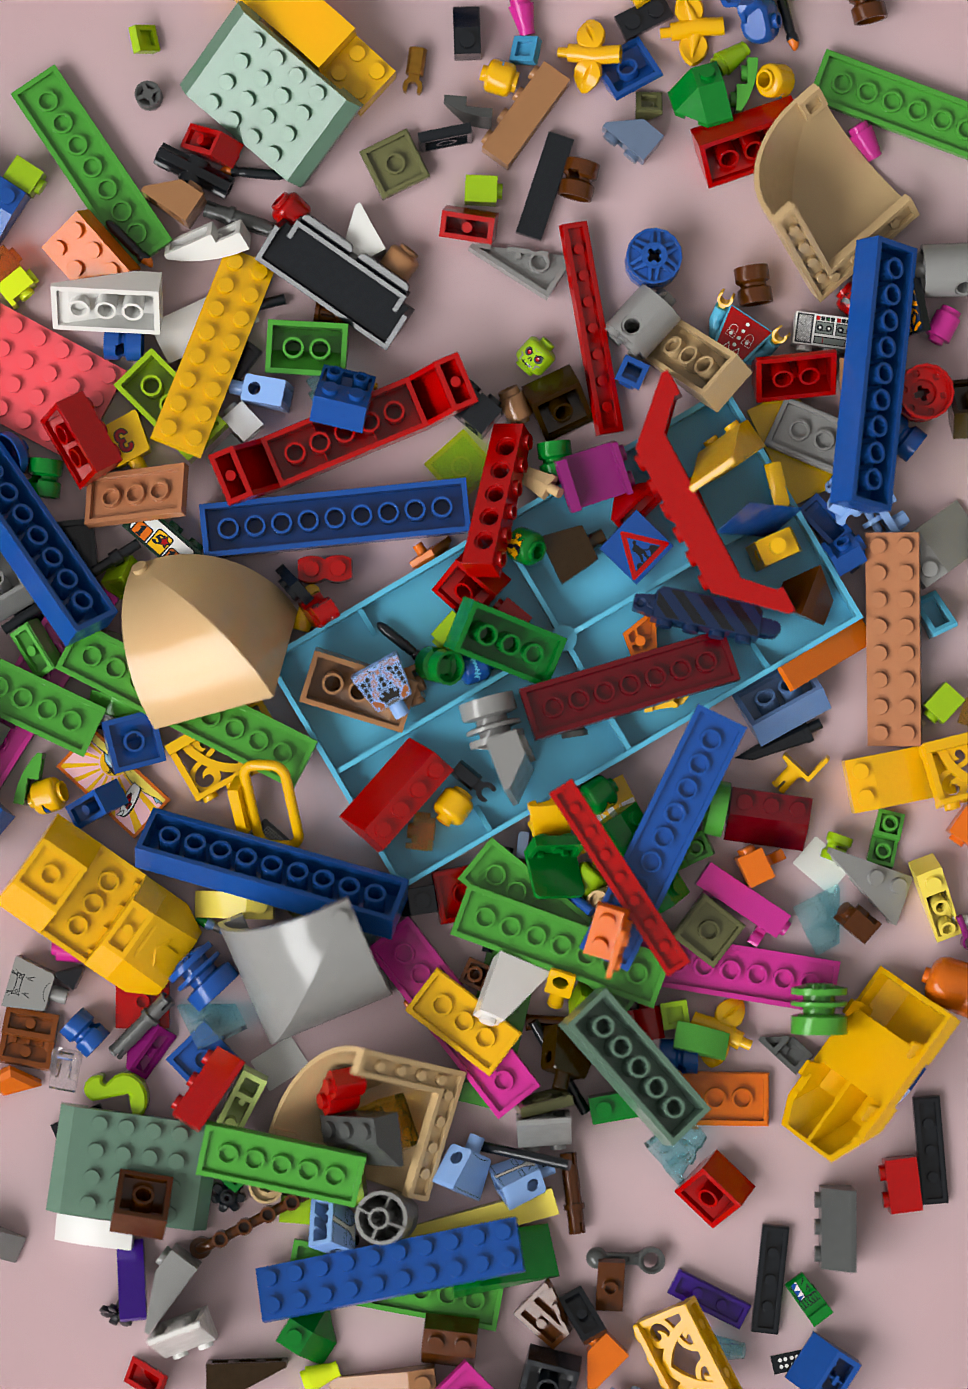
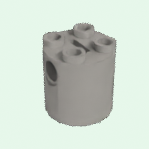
M968 243L922 244L920 246V251L917 254L915 278L921 277L925 298L968 296Z
M642 284L606 323L607 327L605 330L609 333L608 337L618 346L623 343L629 350L627 353L631 357L639 361L645 360L681 320L680 316L672 308L676 302L675 298L662 287L657 292H654Z
M395 1189L371 1192L362 1198L356 1208L354 1217L356 1228L360 1235L369 1243L380 1246L395 1243L400 1239L409 1237L415 1230L419 1217L418 1205L413 1199L402 1196V1192Z

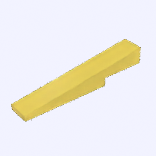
M552 1186L546 1187V1191L541 1195L510 1211L503 1200H497L418 1223L415 1230L407 1238L510 1217H516L518 1225L558 1215L559 1210Z

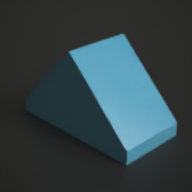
M936 590L921 597V623L929 639L958 626L957 621Z

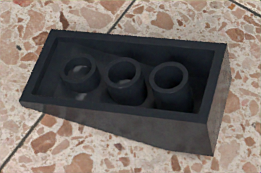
M530 1343L518 1389H576L581 1370L582 1356Z

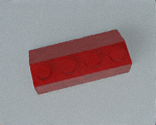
M791 95L734 114L733 121L709 128L698 126L690 129L695 151L708 188L754 173L760 145L776 118L794 100Z
M408 738L341 813L339 818L379 853L387 847L454 769L434 751Z

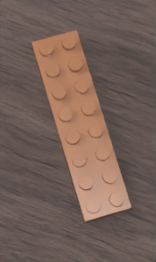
M865 532V545L867 547L865 549V556L867 558L865 562L868 746H921L920 532Z

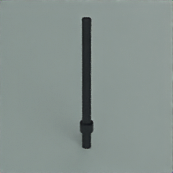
M134 539L119 550L115 548L109 552L108 557L89 568L94 577H97L112 566H119L125 562L124 559L142 547L137 539ZM35 603L1 625L7 635L42 611Z

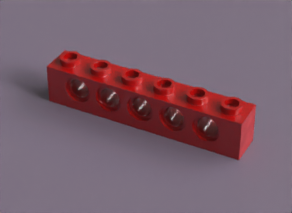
M494 423L461 563L470 577H501L502 568L506 565V550L508 543L512 540L511 528L513 520L517 517L518 497L522 495L523 475L528 469V453L533 447V437L524 424Z

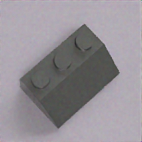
M354 1110L326 1116L320 1115L323 1142L327 1146L367 1154L365 1165L404 1166L398 1112Z
M819 1185V1192H814V1208H819V1219H814V1234L819 1235V1246H814V1261L819 1262L821 1269L857 1273V1191L851 1185Z

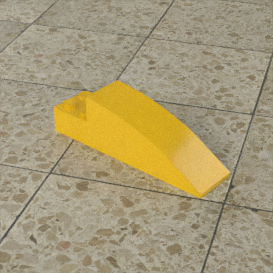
M234 0L236 3L243 1L262 18L260 22L339 89L345 88L363 104L357 113L360 116L397 78L396 71L356 35L355 27L324 0Z

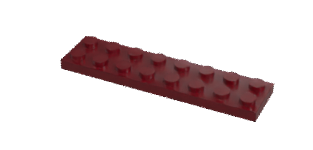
M706 633L519 689V694L534 740L539 741L739 681L740 676L727 637H724L723 640H717L708 637Z

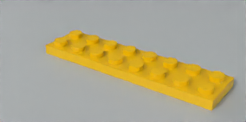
M240 252L221 259L150 439L201 459L274 274L273 271L255 260V257Z

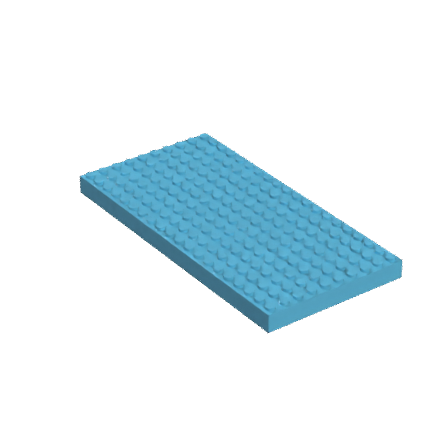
M733 396L718 413L700 402L672 418L667 437L689 478L693 475L698 452L705 448L703 443L714 435L720 438L726 433L724 428L735 420H738L739 423L746 420ZM638 439L624 447L627 455V460L624 461L626 471L631 470L635 484L647 482L651 478L647 470L644 472L640 470L634 456L638 455L635 449ZM763 448L722 477L699 488V492L717 531L750 502L774 505L764 467L765 464L772 462ZM787 489L790 501L789 506L798 507ZM549 494L545 500L538 497L517 510V517L513 520L511 530L514 531L516 528L525 527L544 536L582 525L587 535L602 529L606 539H608L618 529L611 520L614 497L583 507L581 511L574 513L569 512L564 494L561 498ZM659 504L645 518L673 547L637 585L599 549L600 547L594 549L598 560L563 585L546 552L540 561L531 566L514 561L507 555V562L502 571L512 580L489 606L493 607L499 599L505 601L508 597L532 617L529 623L567 638L551 679L630 656L623 633L645 616L632 611L633 599L636 593L656 594L657 590L666 586L739 601L713 594L710 589L707 591L703 589L697 577L701 575L698 566H691L685 555V552L689 550L685 542L679 543L672 528L676 527L675 523L666 519ZM799 511L778 531L789 526L792 527L802 552L758 572L755 571L745 547L764 537L719 533L743 579L776 590L781 588L783 581L821 564L833 598V603L824 626L794 614L760 606L763 611V618L778 621L780 626H782L778 636L772 640L758 638L755 643L751 642L750 645L738 644L734 642L735 639L727 638L740 680L690 695L684 704L679 705L677 708L670 707L646 713L643 709L586 726L588 735L562 739L561 734L535 741L519 694L520 688L535 683L495 667L491 670L488 679L472 685L465 684L462 679L453 685L424 680L427 687L424 690L426 702L412 708L410 706V712L408 713L402 733L299 702L316 647L368 664H372L397 650L403 668L415 664L412 656L405 653V651L378 630L376 625L378 622H383L390 626L418 650H422L427 646L437 647L432 642L434 637L431 633L452 608L432 591V588L453 562L464 552L467 541L465 540L344 611L338 618L331 620L324 627L315 628L288 644L278 683L310 738L318 741L316 748L349 804L408 738L434 751L453 769L463 760L482 776L481 781L492 783L497 790L495 792L488 787L482 790L483 797L488 800L485 803L478 799L476 790L472 789L470 791L450 774L387 847L378 853L390 874L409 879V885L528 816L530 814L527 808L528 802L536 800L537 803L549 800L551 798L549 793L571 778L576 786H579L689 721L697 704L708 709L862 619L863 615L803 514ZM673 626L671 629L656 627L657 648L706 633L687 634L682 632L681 628H674ZM513 691L517 708L507 713V717L520 718L521 723L510 726L511 730L524 729L526 740L529 746H531L536 761L531 762L534 771L519 804L513 806L505 793L489 750L470 749L469 743L479 740L480 737L479 735L467 737L466 733L477 726L476 723H463L459 705L485 696ZM459 786L472 796L473 810L462 825L455 826L451 824L447 827L436 819L438 814L435 812L433 805L445 788Z

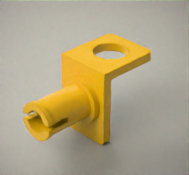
M785 752L782 758L787 762V767L771 783L777 788L785 781L779 787V791L784 794L799 777L809 782L826 765L830 757L826 755L808 773Z
M553 967L550 969L544 992L550 993L547 999L549 1007L560 1009L563 1007L564 999H570L576 981L575 974Z

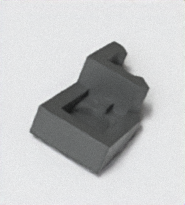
M444 95L445 106L463 123L470 122L473 127L491 129L493 108L467 106V96Z
M760 1037L758 1039L795 1075L798 1074L806 1060H811L814 1056L795 1037Z

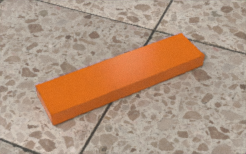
M862 619L858 620L777 668L790 692L865 648V623Z

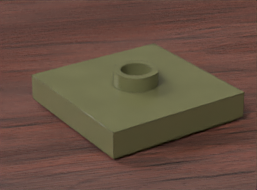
M407 128L359 151L382 200L430 178V174Z
M702 893L672 933L677 941L714 968L746 925L705 893Z
M548 1089L530 1094L514 1108L522 1118L573 1106L574 1101L573 1096L568 1091L562 1092Z

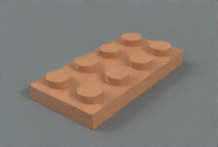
M176 463L108 472L87 486L84 525L88 528L186 516L189 466L186 463Z

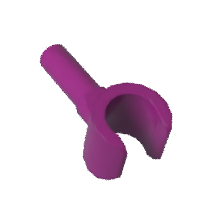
M962 914L956 916L962 931L960 944L968 950L965 945V941L968 938V928Z

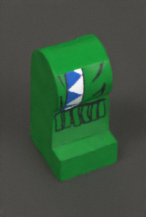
M802 1271L785 1284L814 1327L834 1313Z

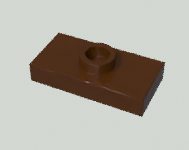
M598 1259L596 1311H623L625 1259Z

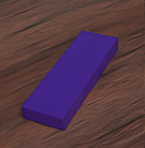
M135 1239L132 1250L117 1249L120 1322L147 1320L144 1240Z
M680 1268L667 1291L668 1294L682 1301L695 1295L702 1311L737 1329H740L751 1307V1304Z

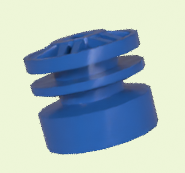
M659 228L645 229L636 234L628 245L624 260L626 273L630 280L638 287L643 284L652 290H657L660 287L664 288L671 284L678 274L682 261V251L676 237L667 230ZM649 252L653 255L659 253V262L655 260L650 262L648 260Z
M209 941L194 948L176 965L172 975L168 978L172 984L181 976L185 979L177 988L179 992L189 986L194 989L187 1000L198 1012L205 1008L239 975L228 961L219 967L214 965L221 954L219 951H216L210 958L205 955L213 947Z

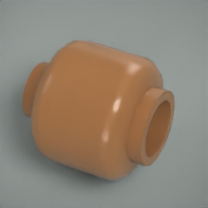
M403 243L400 246L392 245L380 260L381 264L405 281L410 279L419 266L418 254Z

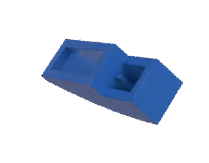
M818 493L814 494L801 506L802 509L800 511L810 528L827 545L849 532L854 537L856 536L846 523L843 526L836 523L835 513L827 509V503ZM862 563L861 565L855 567L854 569L850 570L849 572H850L851 574H853V573H854L857 569H859L864 563Z

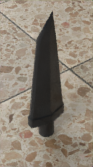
M819 718L809 723L805 722L762 747L760 744H757L735 758L756 760L813 742L814 738L811 733L822 729L823 726Z

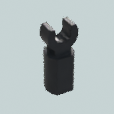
M463 760L455 766L451 773L453 777L470 791L472 789L476 790V795L482 802L486 803L488 801L482 795L484 788L488 787L494 792L497 790L492 783L481 781L482 776Z

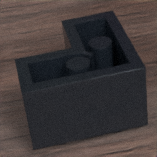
M470 380L479 402L454 415V417L482 440L492 429L494 423H497L502 417L503 410L500 406L502 403L492 394L488 396L483 393L480 394L481 388Z

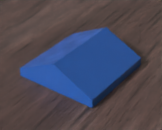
M639 36L622 45L623 55L621 64L601 65V80L607 91L616 101L663 76L662 71Z
M138 712L101 722L105 746L114 774L167 761L159 728L155 729L146 714Z

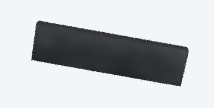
M548 132L516 234L538 241L542 240L564 173L566 158L570 155L574 139Z
M940 1096L912 1097L923 1205L949 1203Z
M762 1224L751 1332L778 1335L789 1236L788 1226Z

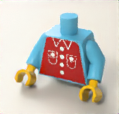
M721 289L719 292L718 302L715 304L709 318V337L736 353L744 363L751 365V362L756 357L771 356L780 344L790 337V332L785 337L779 335L778 330L783 325H779L772 332L733 306L735 293L732 294L731 299L727 300L722 296L724 289Z

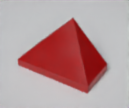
M647 482L632 486V494L628 495L625 493L614 497L611 520L618 528L635 510H638L646 517L662 501L659 494L656 496L653 494Z
M133 1356L124 1382L135 1389H165L169 1376L142 1359Z

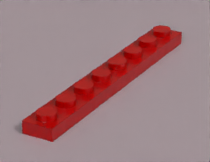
M587 221L559 225L595 434L600 436L623 432L624 427L607 331L605 330L606 326Z
M571 778L551 791L549 795L621 906L630 910L629 918L633 921L634 926L666 975L670 976L691 961L573 779Z

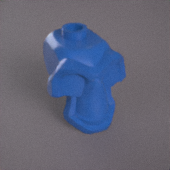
M721 0L723 7H737L738 15L741 19L740 26L743 35L748 41L754 44H766L772 42L778 35L779 28L782 26V17L777 12V5L774 0Z

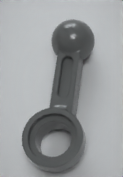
M653 1246L645 1247L635 1253L605 1252L600 1247H594L586 1255L588 1265L594 1269H598V1259L603 1258L625 1259V1265H638L647 1274H656L665 1265L664 1254ZM650 1252L656 1253L658 1257L657 1263L652 1267L645 1266V1255Z

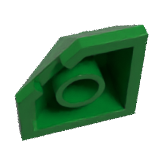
M717 61L691 68L668 92L675 116L683 119L689 117L697 120L699 125L706 128L733 121L724 79Z
M330 1310L289 1318L278 1334L276 1342L300 1357L317 1364H324L337 1343Z

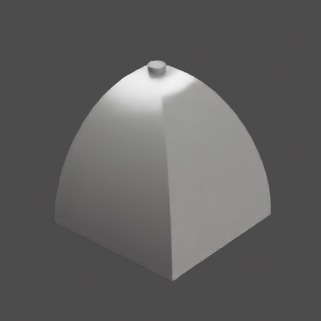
M348 897L323 906L322 909L307 915L260 928L249 929L243 913L218 922V926L266 1036L272 1045L393 995V990L385 972L381 967L378 968Z

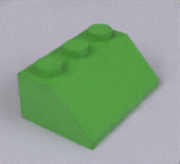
M268 319L265 373L320 376L324 364L346 369L349 324Z

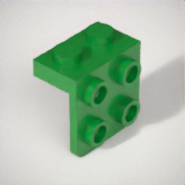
M572 833L558 836L539 834L534 836L524 850L533 894L537 899L581 898L584 895L585 889L577 856L584 847L576 835Z

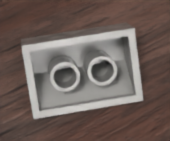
M514 729L485 741L503 789L513 806L519 804L534 771L531 762L536 761L525 735L519 736L517 730Z

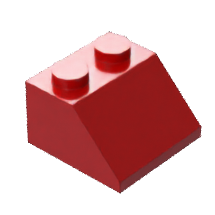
M463 552L432 588V591L457 612L464 596L489 606L512 579L503 571L501 572V577H470L461 564Z
M716 1149L692 1171L674 1192L709 1226L714 1228L741 1207L756 1186Z

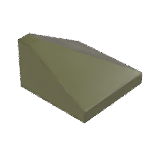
M636 92L635 119H645L647 121L663 114L662 92Z

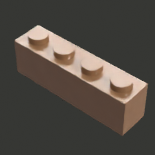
M545 61L540 67L536 65L527 77L530 79L529 83L525 88L519 87L512 97V100L515 101L509 110L507 108L503 109L496 120L499 124L495 130L489 129L481 140V143L484 144L482 152L506 170L511 167L570 85L568 77Z

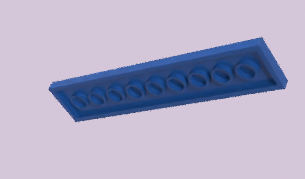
M697 704L623 856L657 910L747 727L700 704ZM608 887L601 902L622 907L610 887ZM633 923L620 968L627 972L644 940ZM591 924L579 946L582 950H584Z
M516 1217L400 1239L392 1244L381 1246L375 1244L255 1268L262 1322L264 1323L526 1272L518 1219Z

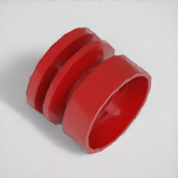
M929 363L915 365L905 370L901 414L910 422L920 423L935 419L945 413L952 404L954 397L953 381L948 373L938 365ZM923 390L924 396L915 398L914 393Z

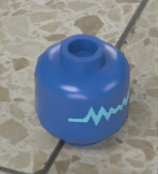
M460 654L465 665L464 674L461 677L465 684L472 685L489 678L494 667Z

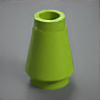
M741 41L714 53L710 63L717 61L722 77L725 75L729 76L751 54V51L747 44Z

